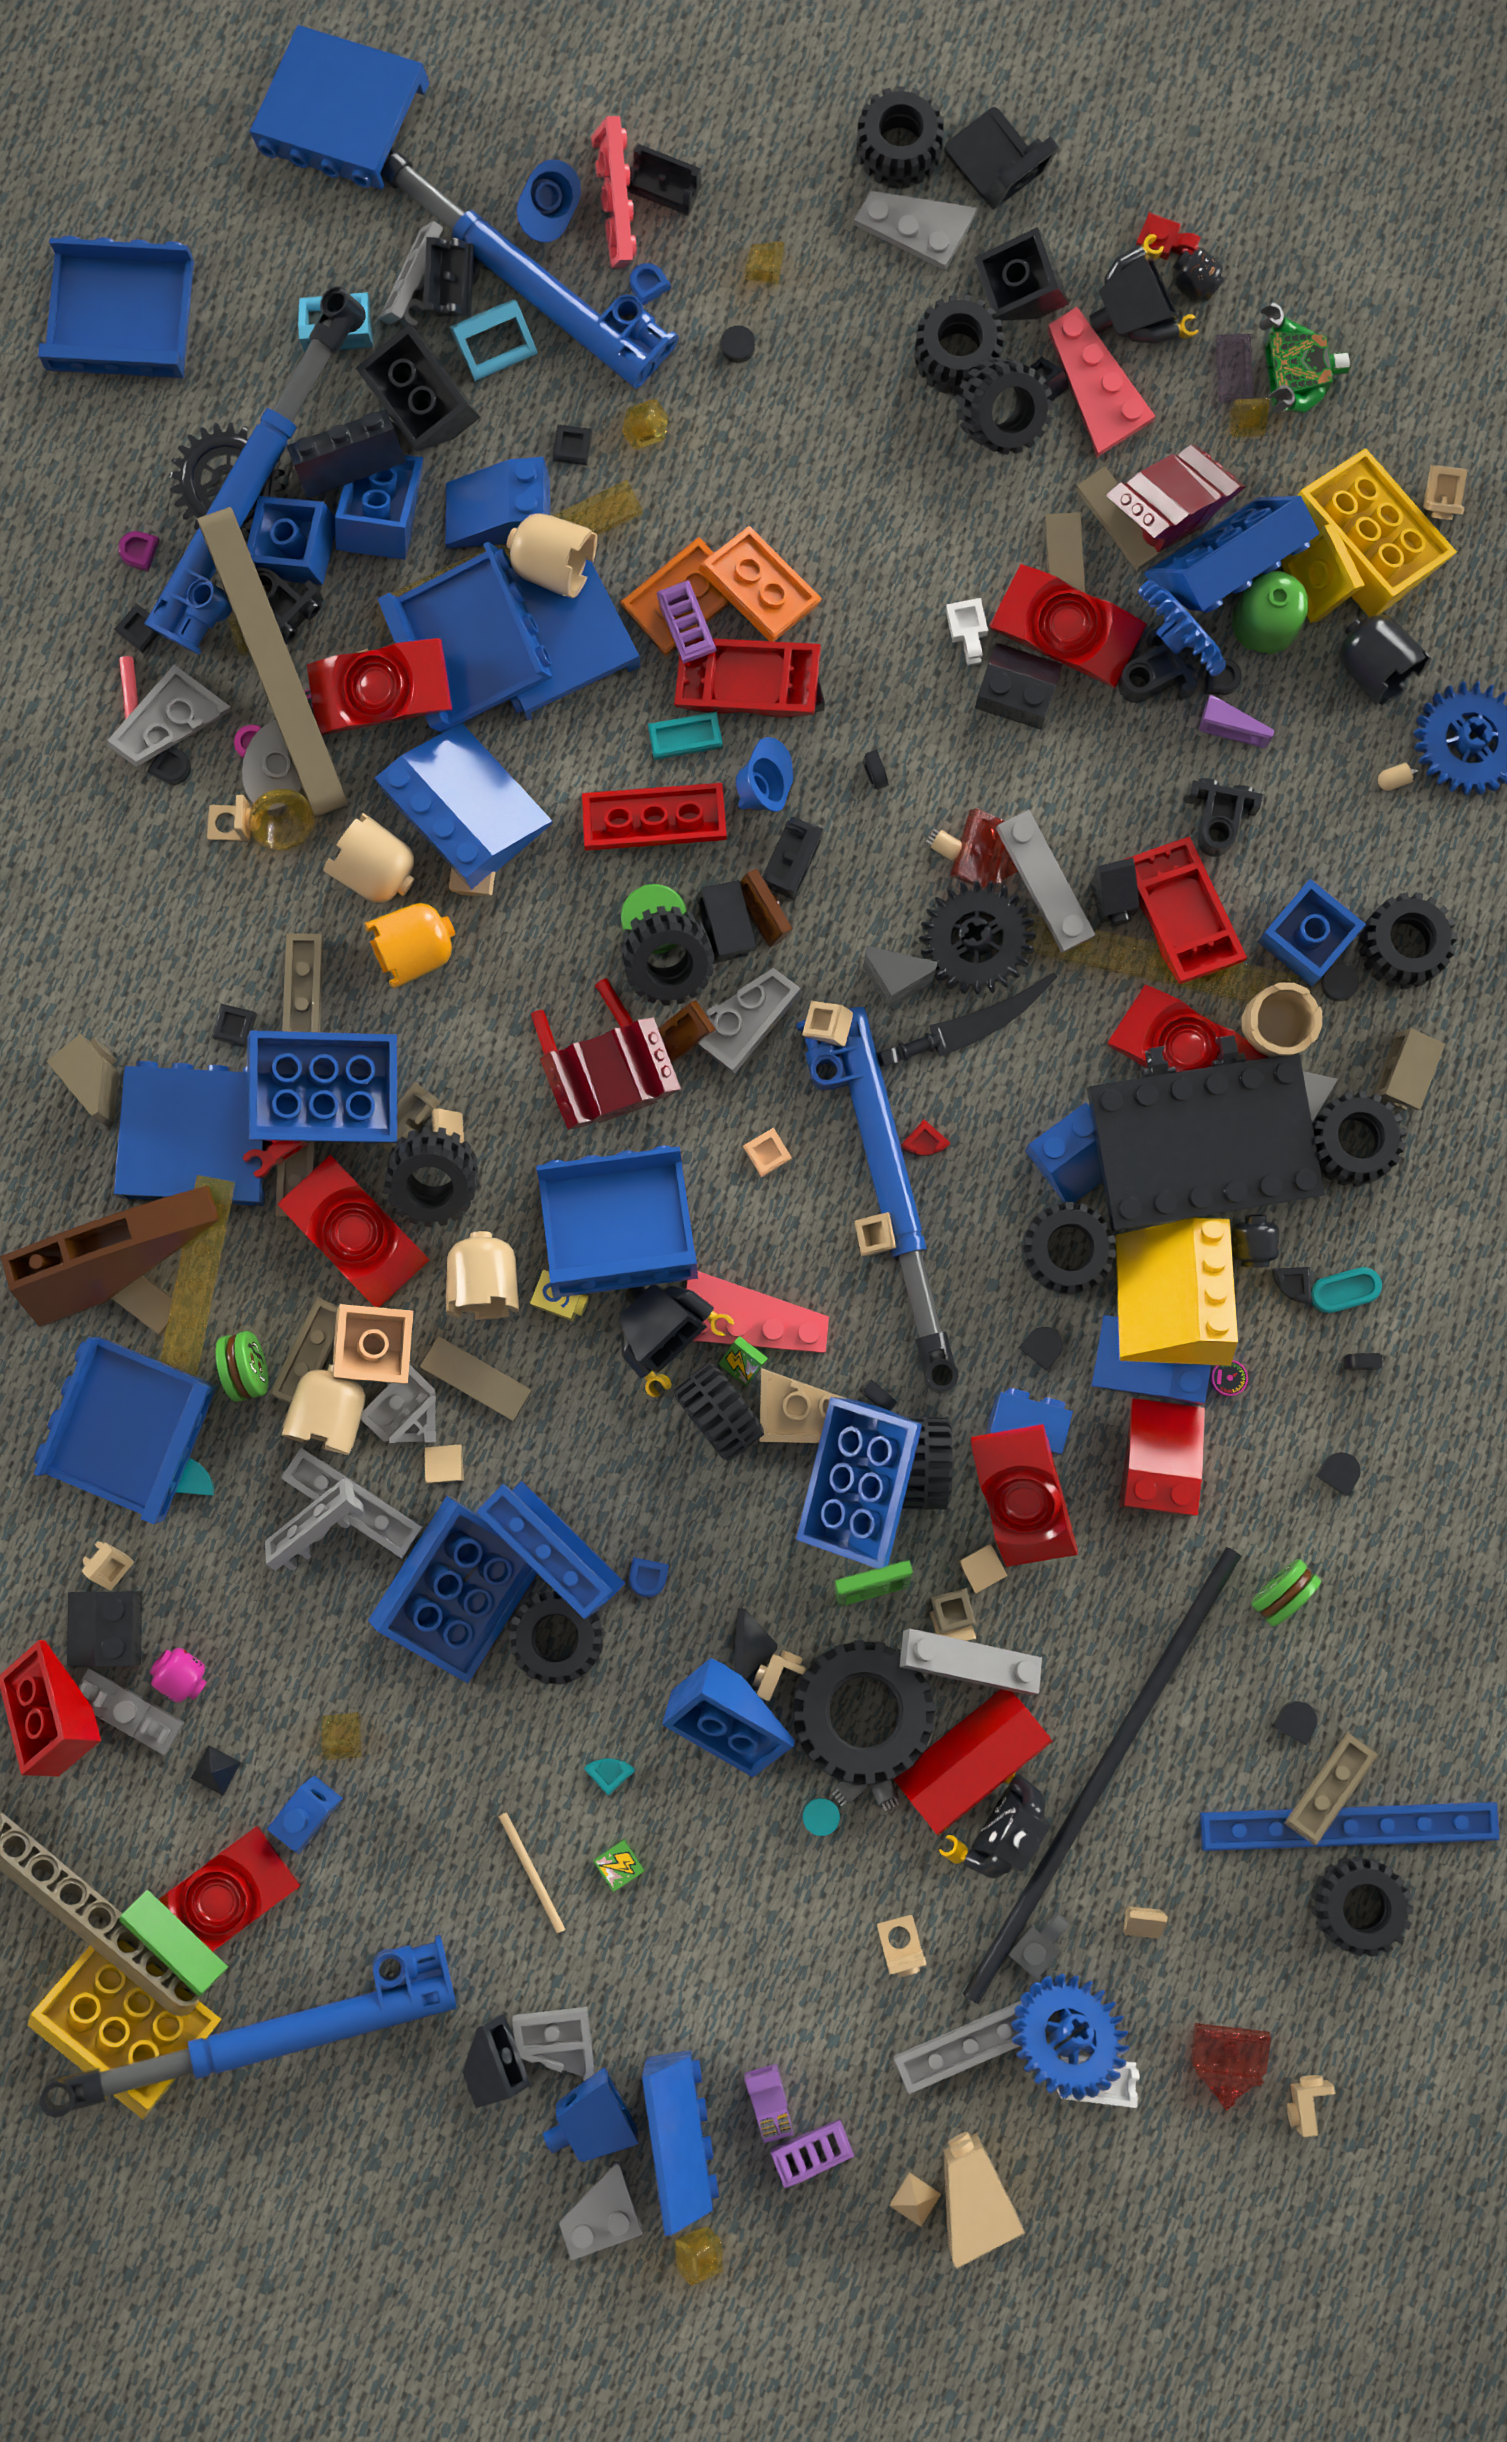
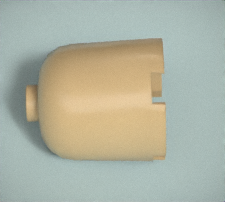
M547 514L529 515L520 523L518 528L514 527L508 536L507 548L510 549L511 566L516 574L524 580L562 596L575 598L587 580L586 576L581 575L586 561H594L597 548V534L587 527Z
M365 813L361 815L360 821L355 819L336 844V846L342 849L335 861L328 858L323 869L326 874L373 903L390 901L397 893L404 896L415 881V878L410 875L414 867L412 850Z
M1277 983L1265 988L1246 1005L1242 1015V1032L1245 1039L1258 1052L1268 1057L1289 1056L1305 1050L1318 1038L1322 1028L1321 1007H1318L1315 998L1307 988L1296 983Z
M485 1231L473 1232L470 1234V1238L456 1243L449 1251L447 1258L446 1313L455 1318H461V1312L475 1313V1320L509 1317V1309L512 1312L518 1313L519 1298L516 1258L510 1245L500 1239L492 1238V1233Z
M330 1364L327 1371L313 1370L307 1372L297 1384L282 1426L284 1428L282 1436L306 1444L307 1440L312 1438L324 1442L322 1446L324 1450L349 1455L351 1448L354 1446L365 1405L363 1388L355 1380L333 1378V1365Z

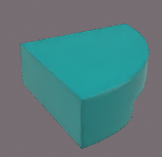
M189 1458L176 1492L214 1496V1484L207 1470L196 1460Z
M616 1758L598 1759L583 1768L608 1796L636 1770L629 1763L623 1760L620 1761V1759L616 1760Z

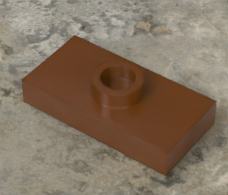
M754 869L746 873L741 879L740 885L747 911L767 945L771 948L781 943L793 928L781 910L779 900L771 893L759 871Z
M696 1000L687 1004L658 1028L671 1064L679 1060L716 1030Z

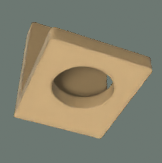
M236 795V806L209 805L208 840L250 841V830H254L256 826V811L244 795ZM223 813H230L235 817L234 829L228 833L220 832L216 827V820Z
M912 1915L877 1924L890 1974L897 1973L898 1977L908 1976L919 1972V1967L926 1965ZM897 1926L906 1928L910 1933L908 1945L901 1949L894 1948L888 1941L889 1932Z

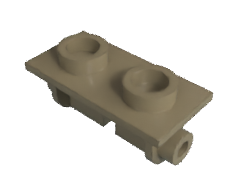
M415 1081L412 1082L397 1101V1141L402 1136L407 1139L408 1132L414 1129L418 1131L432 1114L433 1109H436L440 1103L433 1094L424 1090ZM377 1143L389 1154L393 1147L396 1148V1143Z

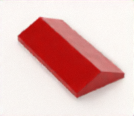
M722 783L582 793L585 851L727 840Z
M1000 1689L929 1747L916 1760L914 1765L893 1778V1780L939 1836L1053 1741L1012 1691Z

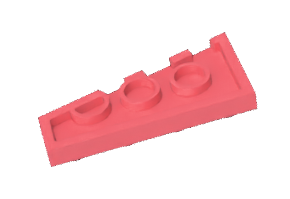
M607 116L592 134L591 142L592 148H599L598 160L595 162L597 177H604L605 182L602 186L600 199L602 209L610 214V218L605 223L611 268H625L633 260V257L636 256L637 250L636 238L634 235H631L630 222L633 220L632 200L627 198L630 168L628 164H624L623 150H626L627 133L625 128H621L620 116Z
M1075 307L1048 325V333L1062 369L1065 371L1072 395L1076 399L1082 415V421L1093 443L1096 457H1099L1154 421V413L1078 307Z
M699 1271L698 1279L687 1280L686 1289L694 1291L711 1304L716 1314H727L734 1321V1325H731L726 1319L720 1318L717 1321V1329L726 1335L718 1336L711 1330V1323L705 1320L703 1322L707 1327L692 1341L732 1345L741 1336L753 1347L826 1353L829 1316Z

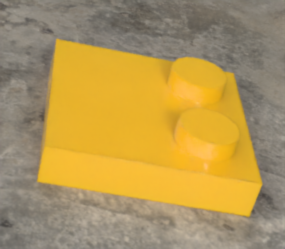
M1334 523L1318 530L1320 534L1309 541L1311 544L1309 548L1296 555H1291L1290 553L1281 561L1285 573L1294 576L1305 588L1308 596L1307 618L1310 623L1323 619L1365 586Z

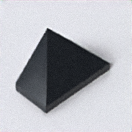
M738 1608L734 1671L746 1679L777 1650L778 1644L746 1608Z

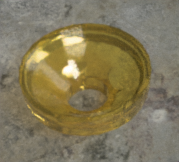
M275 789L266 792L253 803L249 813V825L253 837L259 844L272 850H287L298 846L309 837L315 822L313 810L305 797L290 789ZM275 803H283L288 806L286 813L280 817L270 816L268 810Z

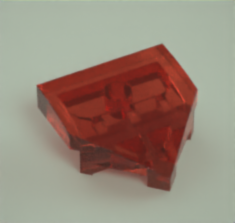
M978 808L969 810L960 840L961 850L954 860L950 874L951 877L974 885L975 879H978L981 887L986 888L990 880L994 884H998L1003 879L1018 872L996 830L999 824L1005 822L1004 820Z
M1195 2023L1191 2063L1196 2069L1199 2078L1203 2079L1226 2111L1236 2104L1235 2100L1255 2085L1261 2086L1264 2083L1262 2076L1267 2073L1271 2035L1268 2031Z

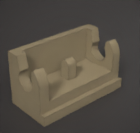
M1412 1028L1396 1032L1373 1095L1382 1096L1381 1101L1385 1103L1389 1101L1393 1106L1406 1110L1407 1107L1421 1110L1445 1043Z

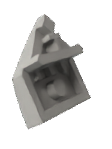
M409 1364L408 1383H388L363 1408L361 1420L381 1440L389 1441V1443L436 1442L435 1389Z

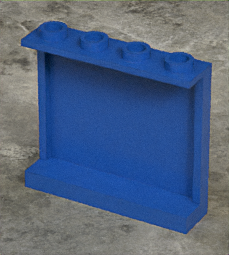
M297 25L250 129L258 151L269 158L280 157L290 160L301 168L309 166L321 170L324 174L333 178L340 176L350 179L364 188L372 186L383 190L384 183L380 172L415 93L425 95L429 86L423 63Z
M75 236L50 238L49 243L55 254L46 344L39 343L38 357L45 369L48 371L184 378L194 259L188 245L174 241H168L164 244H152L140 239H134L130 242H116L104 237L97 238L96 240H81Z
M489 542L483 544L486 552L399 597L387 593L377 599L395 643L435 638L442 640L452 710L425 715L429 727L442 733L553 678L548 667L552 665L550 655L543 645H539L535 636L539 632L537 624L530 613L526 614L522 602L525 601L523 590L517 581L513 582L509 573V569L512 568L511 561L504 549H498Z
M586 561L581 575L586 576L587 580L575 598L562 596L524 580L516 574L513 568L509 569L513 582H518L525 595V601L522 604L526 614L530 613L537 624L539 632L535 636L540 646L543 645L550 655L552 665L548 667L553 677L511 698L510 702L516 713L523 711L527 721L531 720V712L625 667L628 673L641 667L639 654L591 561Z
M137 1061L136 1066H125L114 1194L121 1199L159 1200L203 1186H209L214 1204L264 1206L265 1191L262 1190L263 1177L256 1178L253 1174L261 1168L262 1160L254 1158L246 1163L242 1158L246 1152L253 1149L265 1151L266 1142L249 1140L247 1067H243V1072L229 1071V1067L223 1065H208L207 1070L193 1069L194 1065L187 1063H172V1068H158V1063L150 1061Z
M663 1145L641 1152L625 1150L616 1155L604 1157L588 1155L580 1160L567 1162L552 1160L544 1165L536 1166L553 1298L698 1279L680 1146L670 1147Z
M99 1336L89 1337L86 1342L83 1341L76 1351L74 1358L77 1362L73 1375H69L62 1386L61 1395L64 1398L60 1408L56 1409L49 1419L47 1428L51 1431L46 1443H42L35 1454L34 1463L37 1466L33 1474L37 1476L47 1474L142 1514L140 1519L153 1525L166 1518L218 1386Z
M523 1481L512 1491L505 1484H502L476 1511L584 1619L599 1611L625 1584Z

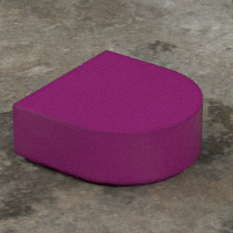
M132 531L121 538L118 552L124 563L128 566L149 572L160 540L154 535Z

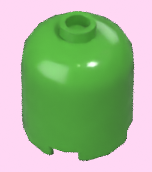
M1272 571L1268 574L1257 576L1252 581V585L1243 591L1233 610L1232 629L1236 639L1248 650L1253 649L1257 652L1271 655L1288 648L1296 640L1308 613V596L1304 586L1294 576L1285 572Z

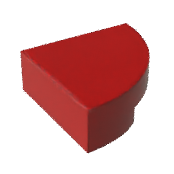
M924 1119L901 1144V1148L908 1153H914V1155L930 1156L929 1154L934 1155L933 1153L937 1154V1152L940 1153L945 1150L951 1143Z

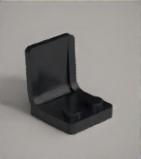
M991 107L947 141L944 146V152L993 211L1046 171L1059 150V146L1051 136L1043 142L1038 138L1028 146L997 107Z

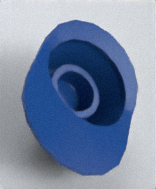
M556 159L546 160L538 164L524 186L516 209L517 218L522 230L533 240L552 242L561 237L578 205L581 195V184L576 171L568 163Z
M765 737L759 740L754 747L749 762L739 770L736 776V788L740 796L738 806L741 809L751 808L757 811L768 809L769 811L778 812L783 809L794 777L792 759L783 743L776 738Z

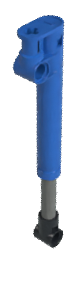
M391 147L380 172L381 178L393 188L400 187L452 230V238L474 244V257L633 388H639L674 350L679 340L678 334L675 332L667 333L655 323V318L643 309L642 302L637 297L627 294L622 295L600 315L487 221H484L473 210L463 211L413 169L411 161L394 147ZM628 313L636 316L633 320L629 321L621 319L624 314Z
M331 287L323 294L320 301L322 314L309 335V338L312 340L273 410L265 409L260 418V424H257L206 515L231 507L241 528L287 447L288 439H291L295 433L297 426L293 421L331 354L338 353L348 333L355 332L363 325L366 318L364 307L342 287ZM200 527L197 529L144 623L155 632L199 656L202 652L199 645L208 629H213L216 622L223 621L232 612L225 591L211 582L216 568Z
M865 1007L849 1008L853 1013V1018L845 1046H838L819 1041L820 1044H818L817 1040L805 1037L808 1049L805 1056L810 1079L813 1085L821 1090L849 1087L881 1214L887 1212L890 1214L896 1248L890 1251L892 1258H899L919 1335L915 1342L924 1373V1381L931 1391L945 1393L956 1385L959 1378L958 1369L954 1362L947 1332H942L927 1276L922 1251L927 1250L924 1236L921 1234L922 1227ZM806 1020L796 1024L798 1031L804 1030ZM823 1064L831 1065L835 1068L836 1075L830 1080L821 1079L816 1073L817 1068ZM942 1366L949 1370L951 1380L948 1385L939 1386L933 1382L931 1373L934 1368Z
M441 1935L435 1936L433 1943L412 1948L410 1945L396 1949H384L378 1952L372 1962L377 1989L375 1992L210 2035L207 2039L199 2038L188 2041V2049L110 2070L101 2071L100 2067L69 2076H55L45 2084L41 2092L40 2107L48 2116L62 2117L70 2111L107 2102V2096L192 2073H194L196 2079L210 2076L214 2072L218 2074L457 2009ZM389 1958L397 1960L400 1963V1969L396 1975L385 1977L379 1972V1966L384 1960ZM55 2087L63 2088L68 2092L69 2101L63 2105H55L50 2101L48 2092Z

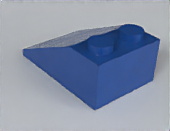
M404 455L406 463L343 486L335 515L336 550L406 560L412 536L423 457Z
M544 457L508 459L447 482L446 547L484 546L483 544L486 542L492 545L507 544L511 530L514 527L518 528L520 523L529 515L538 513L550 515V478Z
M1103 1315L1091 1386L1199 1406L1205 1404L1211 1365L1120 1361L1118 1317Z
M712 1658L671 1690L662 1725L751 1777L757 1775L790 1750L795 1742L740 1674Z

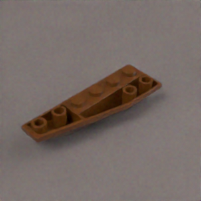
M203 1186L94 1220L0 1256L10 1292L39 1327H43L105 1303L217 1223L219 1217L210 1187Z

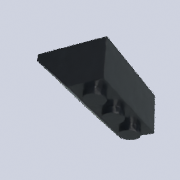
M410 323L356 367V370L415 451L456 438L480 418V415L425 339Z
M386 409L368 413L360 419L346 424L335 425L327 431L311 437H303L295 443L287 445L307 499L406 463Z

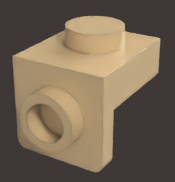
M1437 465L1430 466L1423 508L1432 511L1431 517L1452 520L1453 513L1463 514L1464 507L1461 504L1468 473L1467 469Z
M785 1650L782 1651L780 1656L773 1653L768 1667L760 1665L752 1684L759 1688L757 1695L770 1701L784 1667L804 1675L807 1667L801 1665L803 1658Z
M1321 2075L1300 2077V2083L1291 2084L1293 2103H1287L1288 2119L1290 2126H1296V2130L1302 2137L1318 2136L1313 2097L1335 2094L1334 2085L1328 2080H1323Z

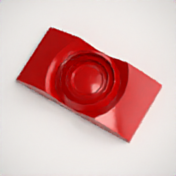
M1020 564L989 625V629L1115 689L1147 624L1115 604L1086 594L1054 575Z
M439 638L395 643L376 650L340 654L306 664L314 718L321 735L452 710L442 640Z
M703 638L685 642L684 645L685 647L703 641ZM712 638L716 652L684 664L679 655L674 705L677 708L705 713L717 712V714L755 713L775 718L808 716L815 713L821 644Z
M1190 836L1126 858H1133L1135 862L1139 907L1153 929L1162 958L1179 984L1247 960L1242 945Z
M1146 984L1107 1042L1108 1046L1145 1068H1148L1145 1051L1149 1048L1164 1046L1165 1048L1162 1051L1163 1059L1168 1062V1068L1175 1067L1176 1072L1212 1067L1211 1062L1218 1060L1217 1056L1220 1053L1219 1045L1214 1040L1225 1036H1235L1238 1054L1244 1053L1246 1061L1268 1058V1056L1258 1052L1248 1040L1235 1031L1210 1021L1182 1000Z
M331 1155L277 1203L299 1229L374 1307L379 1308L430 1260Z
M1044 1424L971 1437V1446L980 1488L987 1501L995 1541L1006 1567L1078 1555L1077 1544Z
M256 1826L158 1900L214 1952L301 1885L259 1826Z

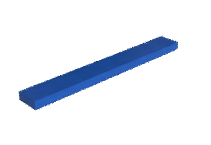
M1497 1802L1342 1807L1315 1846L1284 1824L1293 1809L1200 1812L1201 1848L1203 1851L1500 1840Z

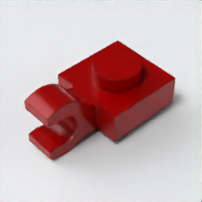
M1149 212L1136 246L1142 247L1146 237L1154 234L1157 237L1152 244L1148 245L1149 248L1158 250L1163 246L1164 249L1160 258L1168 260L1171 252L1181 255L1184 250H1187L1191 254L1192 251L1199 247L1198 244L1201 237L1193 233L1180 234V223Z
M271 1141L273 1145L268 1147L267 1151L253 1149L246 1152L242 1158L246 1163L254 1158L261 1159V1168L253 1174L256 1178H262L267 1175L272 1167L277 1164L280 1165L308 1146L307 1141Z

